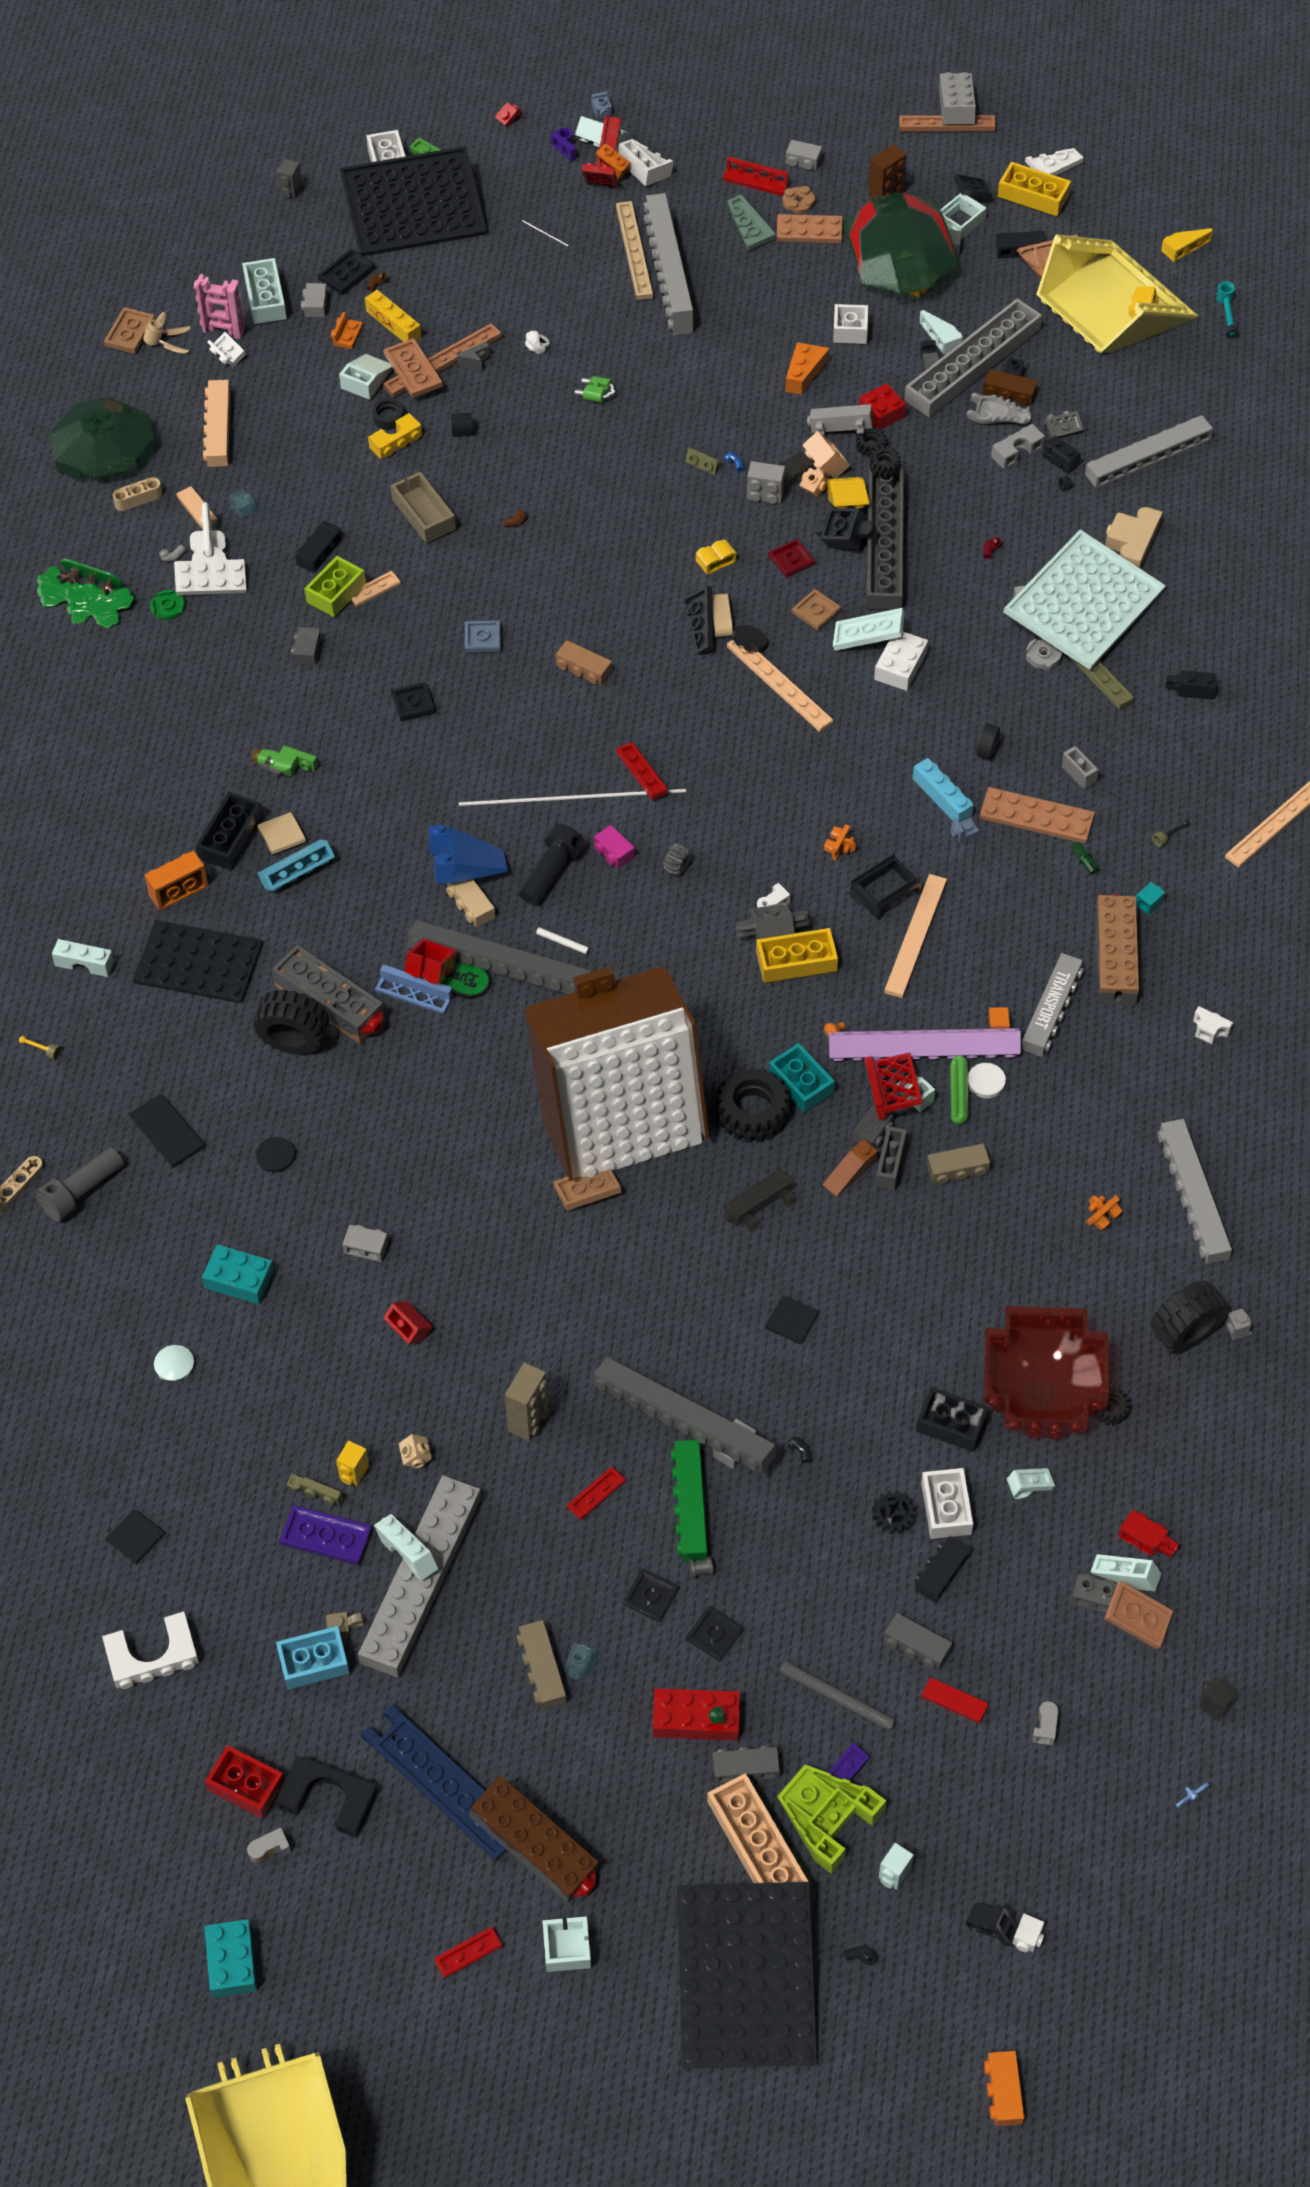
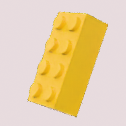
M1011 162L999 182L998 197L1058 216L1070 195L1071 181Z
M830 928L756 940V954L763 983L837 971L838 957Z

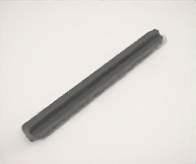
M789 1662L783 1663L780 1669L781 1673L887 1730L893 1728L895 1719Z

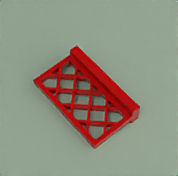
M910 1052L874 1061L872 1056L864 1057L878 1120L886 1118V1112L923 1104ZM908 1060L904 1065L898 1064L900 1061ZM888 1065L885 1070L878 1068L879 1066ZM893 1068L899 1069L896 1073L890 1072ZM904 1072L910 1073L907 1077L902 1076ZM885 1076L891 1077L888 1081L882 1080ZM896 1080L902 1081L899 1085L893 1084ZM907 1083L912 1085L910 1089L905 1088L904 1086ZM888 1088L894 1089L891 1093L885 1092ZM899 1091L905 1093L902 1097L896 1096ZM910 1095L917 1097L912 1100L907 1099ZM891 1100L897 1101L894 1104L887 1105Z

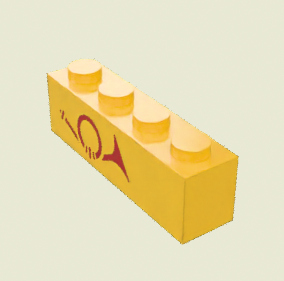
M376 290L365 297L366 312L403 342L413 338L417 342L422 338L420 324L380 291Z

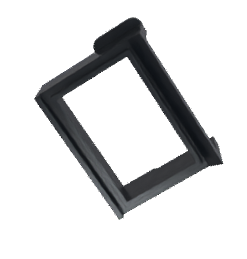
M892 854L852 879L849 896L858 905H864L879 920L881 919V910L912 890L917 894L922 893V881L918 880L895 857V854ZM893 868L906 884L877 902L863 887Z

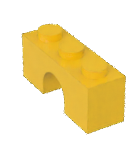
M410 413L396 420L397 433L388 434L381 429L368 437L369 448L380 459L391 456L393 452L403 449L407 444L418 440L422 436L421 424Z

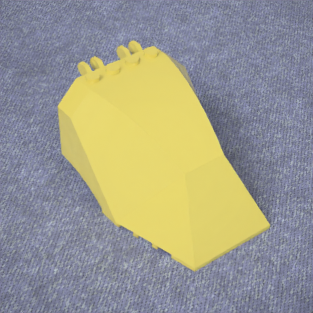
M277 2044L275 2045V2052L280 2063L271 2066L269 2052L264 2048L261 2050L265 2068L241 2075L237 2059L233 2058L231 2059V2065L236 2077L227 2079L225 2065L223 2062L217 2064L222 2079L221 2082L211 2084L186 2095L185 2099L208 2187H346V2151L319 2052L285 2061L281 2046Z

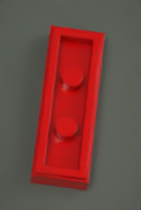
M610 1467L567 1504V1508L582 1521L626 1482V1479L613 1467Z
M931 1677L921 1695V1698L980 1724L989 1704Z
M490 1927L435 1957L434 1961L443 1978L446 1979L497 1951L503 1945L493 1927Z

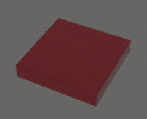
M798 539L768 552L769 558L785 578L805 570L816 563Z

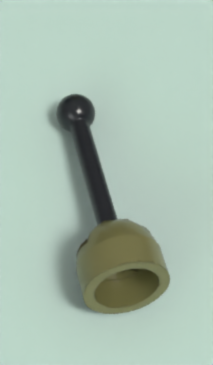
M1184 820L1183 824L1167 833L1160 831L1153 834V843L1159 848L1167 843L1169 835L1183 827H1188L1190 825L1189 820Z

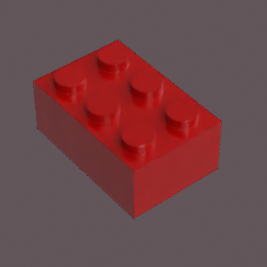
M229 1745L226 1746L205 1780L209 1792L262 1819L270 1809L285 1782L283 1773Z

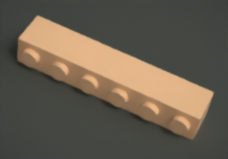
M209 380L208 388H205V396L208 400H205V410L207 412L204 413V420L207 425H204V435H207V437L203 440L204 448H206V450H203V459L207 461L208 467L228 466L229 381Z

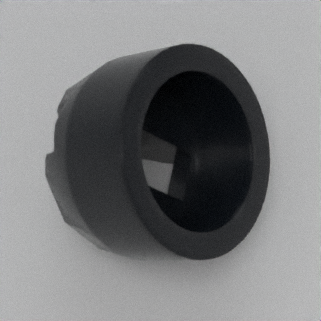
M1070 477L1059 478L1058 485L1061 491L1069 490L1072 487L1073 481Z

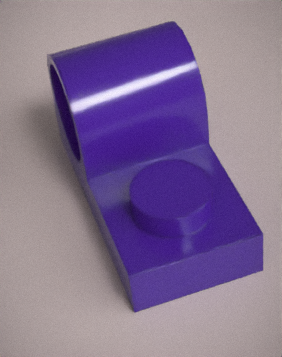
M561 128L551 133L552 145L570 162L576 160L577 150L573 145L572 130Z

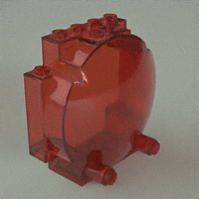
M1006 1306L1004 1329L985 1328L984 1404L991 1406L995 1412L1003 1413L1004 1428L1019 1430L1023 1432V1436H1028L1029 1438L1049 1436L1051 1439H1059L1070 1431L1075 1433L1082 1432L1083 1430L1086 1431L1088 1416L1093 1415L1096 1410L1107 1408L1108 1332L1087 1331V1309Z

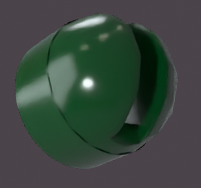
M722 1706L714 1707L709 1711V1719L712 1723H724Z

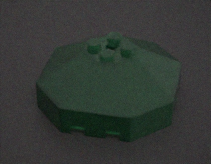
M110 397L74 404L48 435L57 473L70 475L72 479L80 483L85 482L83 473L94 477L95 480L99 479V481L110 478L109 475L114 474L115 477L126 475L135 462H137L138 470H142L148 463V458L157 452L155 436L148 413ZM96 421H100L101 426H98Z

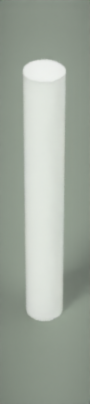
M540 927L536 931L537 935L584 954H587L589 951L587 946Z

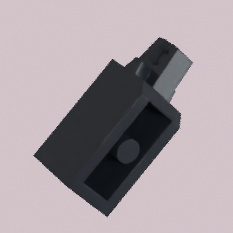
M1181 670L1180 675L1166 677L1165 688L1177 690L1180 697L1214 700L1217 673Z

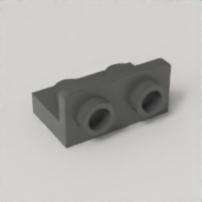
M1068 410L1059 416H1056V414L1049 415L1042 423L1043 427H1047L1050 439L1054 435L1060 438L1084 430L1078 411L1072 412V410Z

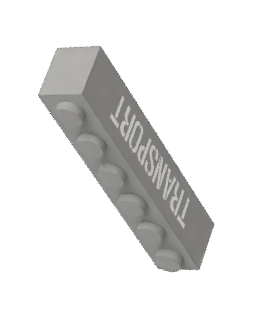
M1061 953L1024 1035L1021 1050L1043 1057L1045 1051L1049 1052L1052 1044L1050 1039L1052 1036L1055 1037L1058 1031V1026L1056 1025L1058 1022H1062L1065 1014L1063 1009L1064 1007L1068 1008L1070 1004V993H1075L1078 985L1076 980L1082 977L1084 968H1081L1083 960Z

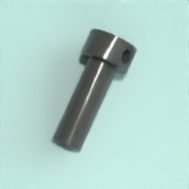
M108 1148L61 1183L56 1179H51L37 1189L35 1193L38 1203L52 1220L60 1222L75 1211L76 1205L74 1201L124 1166L122 1158L113 1148Z

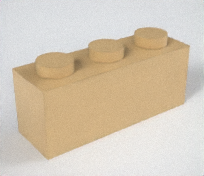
M473 879L447 883L446 891L451 898H455L458 909L465 912V917L469 923H473L477 928L495 918V908Z

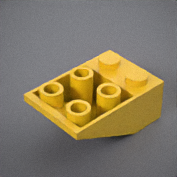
M862 477L827 479L828 500L834 507L847 508V506L853 505L854 508L865 507L864 504H869Z

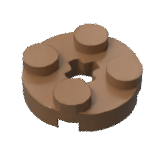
M807 186L788 188L784 191L783 206L786 210L793 211L795 214L807 213L815 204V196Z

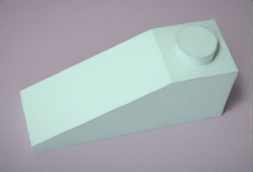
M924 310L920 311L921 325L932 340L936 341V345L943 354H947L963 341L962 334L953 325Z
M1097 1554L1091 1569L1092 1574L1117 1583L1123 1581L1135 1589L1156 1591L1162 1574L1153 1560Z

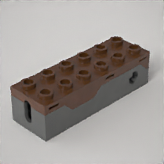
M499 1776L471 1807L469 1817L564 1901L568 1902L571 1897L587 1896L595 1887V1870L598 1861L503 1777Z

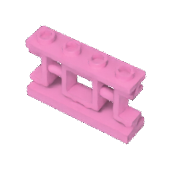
M200 274L198 280L194 282V290H196V302H198V314H200L202 331L205 333L207 329L214 331L215 327L227 329L229 335L233 334L234 338L241 339L246 327L239 281L232 280L230 284H228V281H224L223 286L210 284L209 277L204 279V275ZM213 304L223 305L225 310L214 308Z

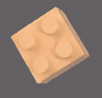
M818 431L803 444L807 450L805 454L815 461L814 465L816 468L822 470L827 477L832 476L836 479L850 466L836 446Z

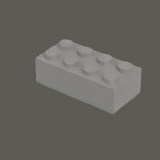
M966 72L940 74L939 96L942 123L974 124L976 106L972 74Z

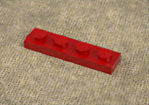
M633 742L616 748L617 755L651 800L668 794L666 786Z

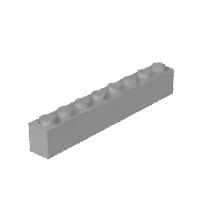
M1202 415L1192 418L1185 423L1178 424L1154 436H1149L1147 439L1135 442L1128 447L1090 461L1086 464L1085 475L1095 488L1211 440L1213 428Z
M1184 1119L1161 1123L1158 1139L1160 1143L1163 1142L1164 1144L1163 1152L1165 1158L1170 1161V1173L1176 1177L1175 1186L1178 1192L1181 1191L1182 1206L1187 1208L1188 1222L1194 1227L1193 1236L1195 1241H1199L1200 1256L1205 1258L1207 1264L1230 1259L1232 1249Z

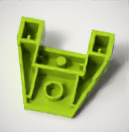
M804 1765L778 1795L781 1805L812 1858L830 1874H833L845 1859V1848L837 1843L834 1838L856 1813L873 1826L886 1811V1800L869 1787L863 1785L861 1787L850 1783L849 1780L844 1778L842 1780L833 1777L830 1773L808 1765Z

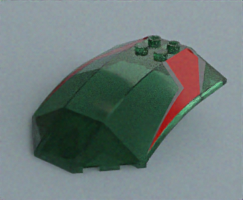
M906 192L893 193L885 197L879 196L867 201L862 207L842 221L862 287L874 286L876 290L887 292L889 289L894 290L895 294H906L934 287L939 278L943 279L949 273L950 268L958 265L947 224L935 199L916 196Z

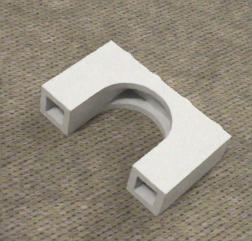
M184 1612L164 1617L169 1635V1647L161 1658L152 1662H141L131 1656L123 1630L102 1636L117 1689H128L134 1683H147L152 1681L154 1677L160 1675L170 1676L174 1671L180 1669L190 1670L196 1664H199Z

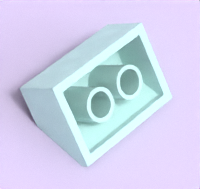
M581 116L575 135L580 136L579 140L588 143L591 140L594 142L593 145L600 147L604 123ZM620 130L616 152L619 149V144L632 139L634 134Z

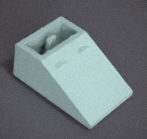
M365 354L349 362L339 374L341 389L370 400L391 373L393 367L386 361Z

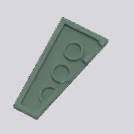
M742 195L728 200L729 210L748 251L776 239L775 232Z

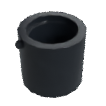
M453 412L451 414L452 436L473 434L471 412Z

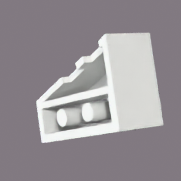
M633 139L619 144L618 153L630 161L628 170L645 186L671 176L672 160L668 159L667 161L661 158V154L657 152L654 154L648 151V147Z

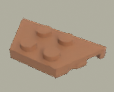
M1053 240L1022 247L1017 250L1039 278H1042Z

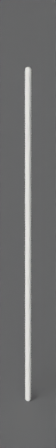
M686 789L668 790V793L686 792ZM642 791L460 802L459 806L647 795V793Z

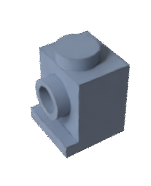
M607 92L592 94L591 103L596 118L612 116V106Z

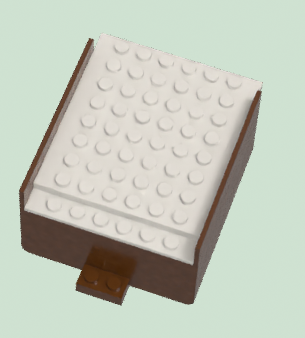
M611 966L573 977L574 993L530 1005L525 1009L543 1125L569 1181L573 1180V1177L590 1178L598 1172H607L608 1169H611V1171L701 1144V1131L705 1139L709 1138L696 1023L667 969L658 967L615 980Z

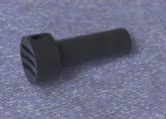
M555 823L544 840L548 849L519 893L521 899L531 905L538 906L566 859L575 860L585 844L582 835L566 824Z

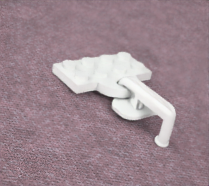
M204 502L202 504L201 517L203 531H195L190 536V548L194 552L192 561H174L176 595L246 592L244 559H226L223 553L225 549V536L220 531L211 530L210 506L207 502Z

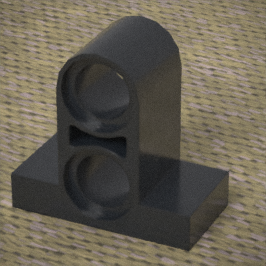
M975 1903L965 1922L968 1928L971 1929L973 1927L977 1929L976 1932L997 1938L1001 1944L1010 1947L1018 1929L1006 1907L997 1904L996 1908Z

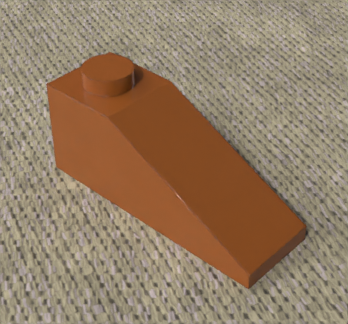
M863 1139L849 1151L822 1186L837 1197L877 1162L878 1151Z

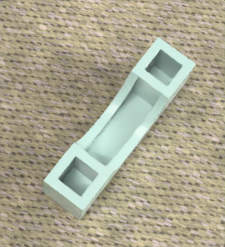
M392 1514L374 1525L381 1542L391 1552L397 1550L411 1572L421 1581L438 1570L431 1552Z

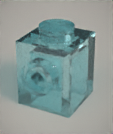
M243 489L228 497L230 508L241 520L256 512L253 497Z
M573 1643L565 1663V1673H568L574 1679H580V1677L586 1679L594 1657L593 1648Z

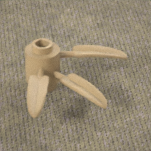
M162 312L156 320L149 321L143 338L148 345L155 346L161 343L164 345V348L173 352L185 354L189 352V350L179 348L160 339L162 333H167L169 336L179 335L188 332L191 326L163 330L166 319L165 312Z

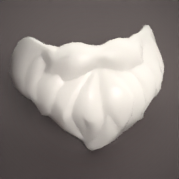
M537 331L528 332L526 334V347L537 354H543L550 344L549 340L545 336L538 334ZM539 337L543 338L546 343H540Z

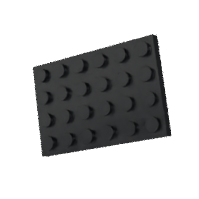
M155 920L134 975L133 983L242 1004L263 942L262 939Z

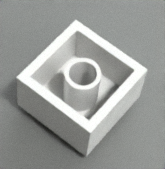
M835 304L833 343L866 344L868 305Z

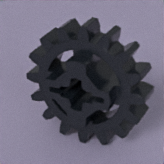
M888 1490L887 1496L881 1493L879 1499L874 1500L875 1506H872V1520H877L876 1527L882 1525V1532L889 1529L891 1535L894 1530L901 1534L902 1528L908 1531L909 1525H914L917 1513L915 1512L916 1504H912V1498L906 1499L905 1492L902 1495H898V1490L894 1494H891L890 1490Z

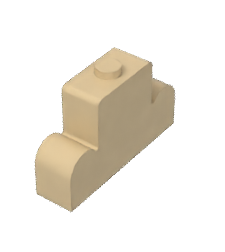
M1143 507L1138 510L1137 518L1117 513L1112 525L1109 524L1106 531V547L1119 551L1121 557L1140 568L1159 528L1163 512Z

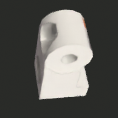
M777 883L773 886L772 893L767 897L758 899L757 907L785 902L788 905L790 904V894Z

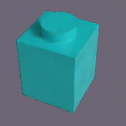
M1150 882L1136 895V906L1150 915L1164 902L1165 892L1161 887Z

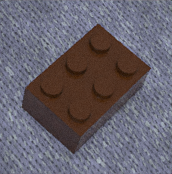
M892 144L870 159L868 195L881 205L886 201L889 202L892 197L901 194L905 189L907 154L896 145Z

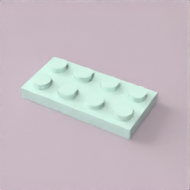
M903 608L837 621L833 640L834 650L902 637L905 615Z

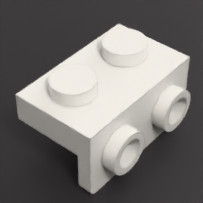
M226 332L214 344L210 340L207 342L211 346L209 349L216 356L219 354V359L225 365L229 364L231 367H234L247 354Z

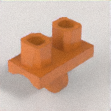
M845 824L843 829L834 826L830 838L836 839V842L827 839L824 844V851L831 853V859L837 861L842 849L843 853L847 854L848 852L855 851L857 847L854 842L855 839L853 837L849 838V825Z
M1115 1195L1103 1204L1105 1201L1104 1196L1099 1198L1092 1196L1089 1199L1091 1206L1088 1209L1090 1212L1094 1210L1097 1212L1086 1223L1089 1225L1094 1224L1100 1230L1104 1229L1110 1223L1104 1213L1107 1212L1114 1219L1123 1211L1117 1203L1120 1199Z

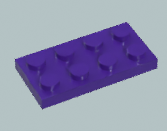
M293 1505L279 1542L280 1545L359 1566L372 1527L371 1525Z

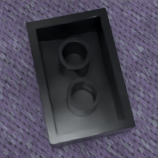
M931 1387L918 1417L916 1432L974 1452L987 1419L989 1407Z

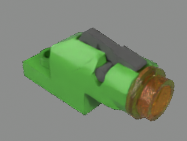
M285 745L280 753L264 748H256L252 754V762H255L260 768L276 776L280 774L293 776L298 766L305 771L310 770L313 772L318 767L316 756Z

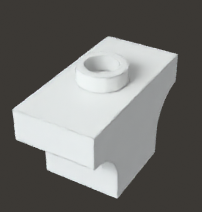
M1199 1006L1195 1011L1193 1020L1198 1025L1195 1036L1210 1044H1213L1217 1037H1228L1233 1022L1221 1017L1219 1014L1212 1013Z

